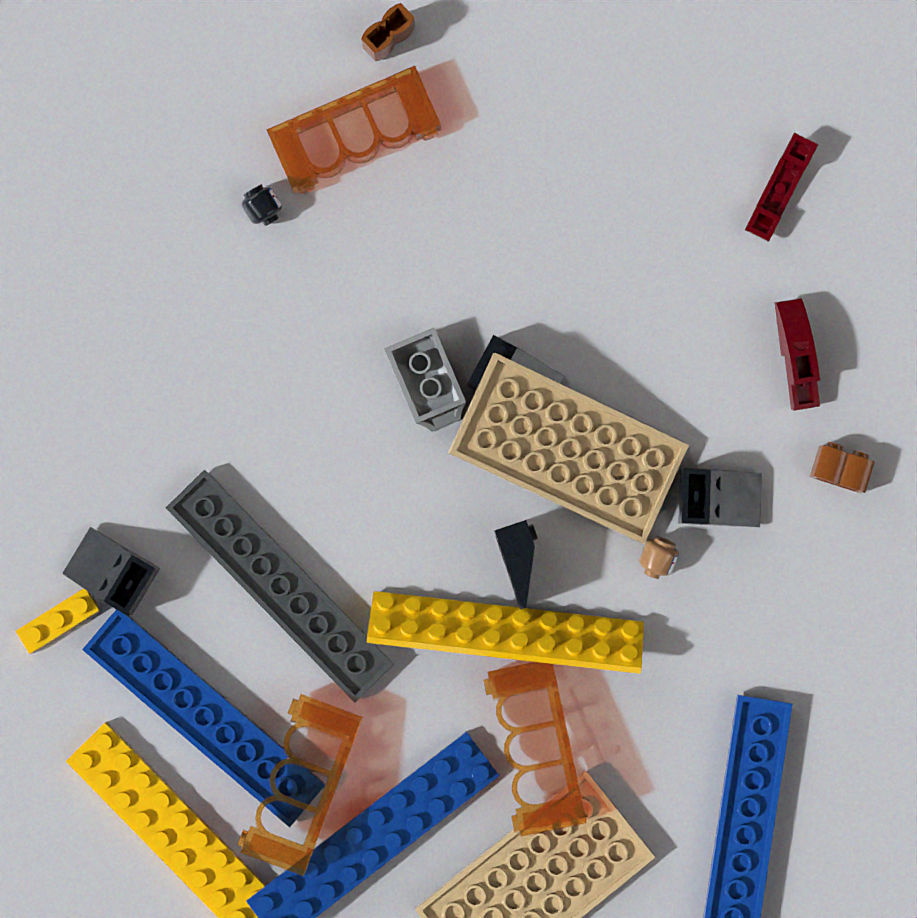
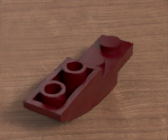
M797 298L774 302L781 356L785 357L791 410L796 411L820 407L817 381H821L811 326L803 299Z

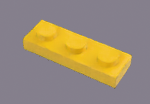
M83 588L16 630V633L28 653L32 654L95 615L101 609L91 593Z

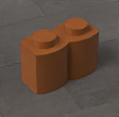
M402 3L392 6L386 11L381 21L372 24L363 33L361 38L363 49L375 62L384 59L392 52L395 44L406 40L415 28L414 16Z
M827 442V446H819L810 477L853 492L865 493L875 463L868 459L869 455L856 450L849 454L842 451L843 446L832 442Z

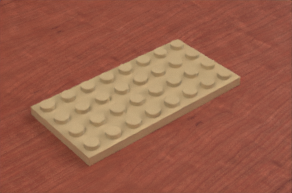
M493 353L448 454L637 542L645 544L689 445L497 353Z
M585 770L415 907V911L421 918H582L650 863L655 856Z

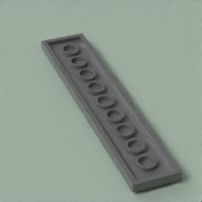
M203 470L165 507L354 703L394 665L375 644L367 643V635L206 470Z

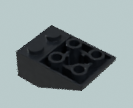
M681 469L678 524L760 527L762 473L715 469Z
M90 527L62 574L101 601L129 616L135 612L160 568Z

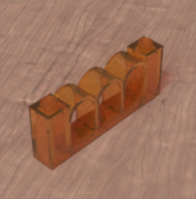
M412 66L267 129V132L294 194L297 192L305 194L315 189L314 185L319 183L317 177L326 179L340 173L345 166L346 159L358 164L369 162L377 155L380 144L386 148H401L410 142L413 135L417 141L422 138L424 141L430 140L438 135V131H441V123L416 67ZM396 93L409 123L408 128L402 135L392 138L383 135L379 131L368 104ZM362 108L374 135V140L370 148L364 152L357 153L345 147L333 119ZM327 122L339 148V156L334 164L322 168L311 163L298 135Z
M532 662L488 671V678L483 679L486 695L492 694L493 701L498 700L496 717L499 724L506 731L510 732L504 743V755L507 763L513 769L519 771L512 781V794L515 801L521 806V808L515 809L516 815H511L514 832L520 831L522 837L587 823L553 664ZM547 690L553 721L524 727H513L503 719L502 707L509 698ZM555 728L561 759L534 765H520L512 759L509 747L516 736ZM563 766L569 798L540 804H529L520 798L517 785L524 774Z
M300 694L298 700L293 698L287 713L292 715L290 722L295 723L284 736L283 750L287 759L277 763L270 773L269 786L274 796H270L260 803L255 815L256 827L250 826L249 831L243 829L237 846L242 847L240 852L242 854L304 876L363 717ZM305 728L340 740L341 743L331 769H325L294 756L289 746L292 734L297 730ZM296 765L326 776L327 780L317 807L280 793L275 783L277 772L284 766ZM278 801L314 814L302 845L274 835L264 828L261 814L265 806Z

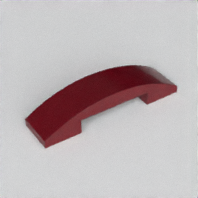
M795 132L793 133L746 225L745 231L767 242L770 241L802 174L819 144Z

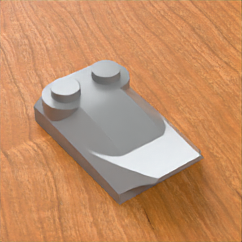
M435 328L384 348L416 424L422 425L433 432L461 420V413L466 400Z

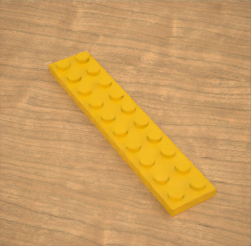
M373 591L367 643L641 674L644 622Z
M107 722L66 760L69 766L218 918H258L246 900L266 884Z

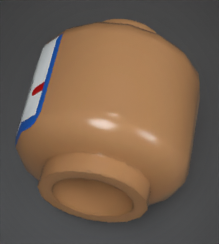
M659 536L648 540L639 558L640 565L645 569L644 573L655 579H659L660 576L670 575L679 557V552L675 548L676 544Z

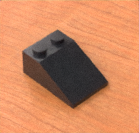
M493 335L468 381V386L477 390L493 353H497L557 383H561L564 375L518 347Z
M526 520L494 530L520 609L527 607L535 550L533 541L538 540L534 525H528Z

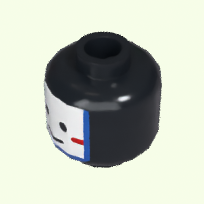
M260 184L243 195L245 199L242 201V207L252 223L259 224L263 222L267 226L279 219L277 213L282 209V204L271 187H263Z

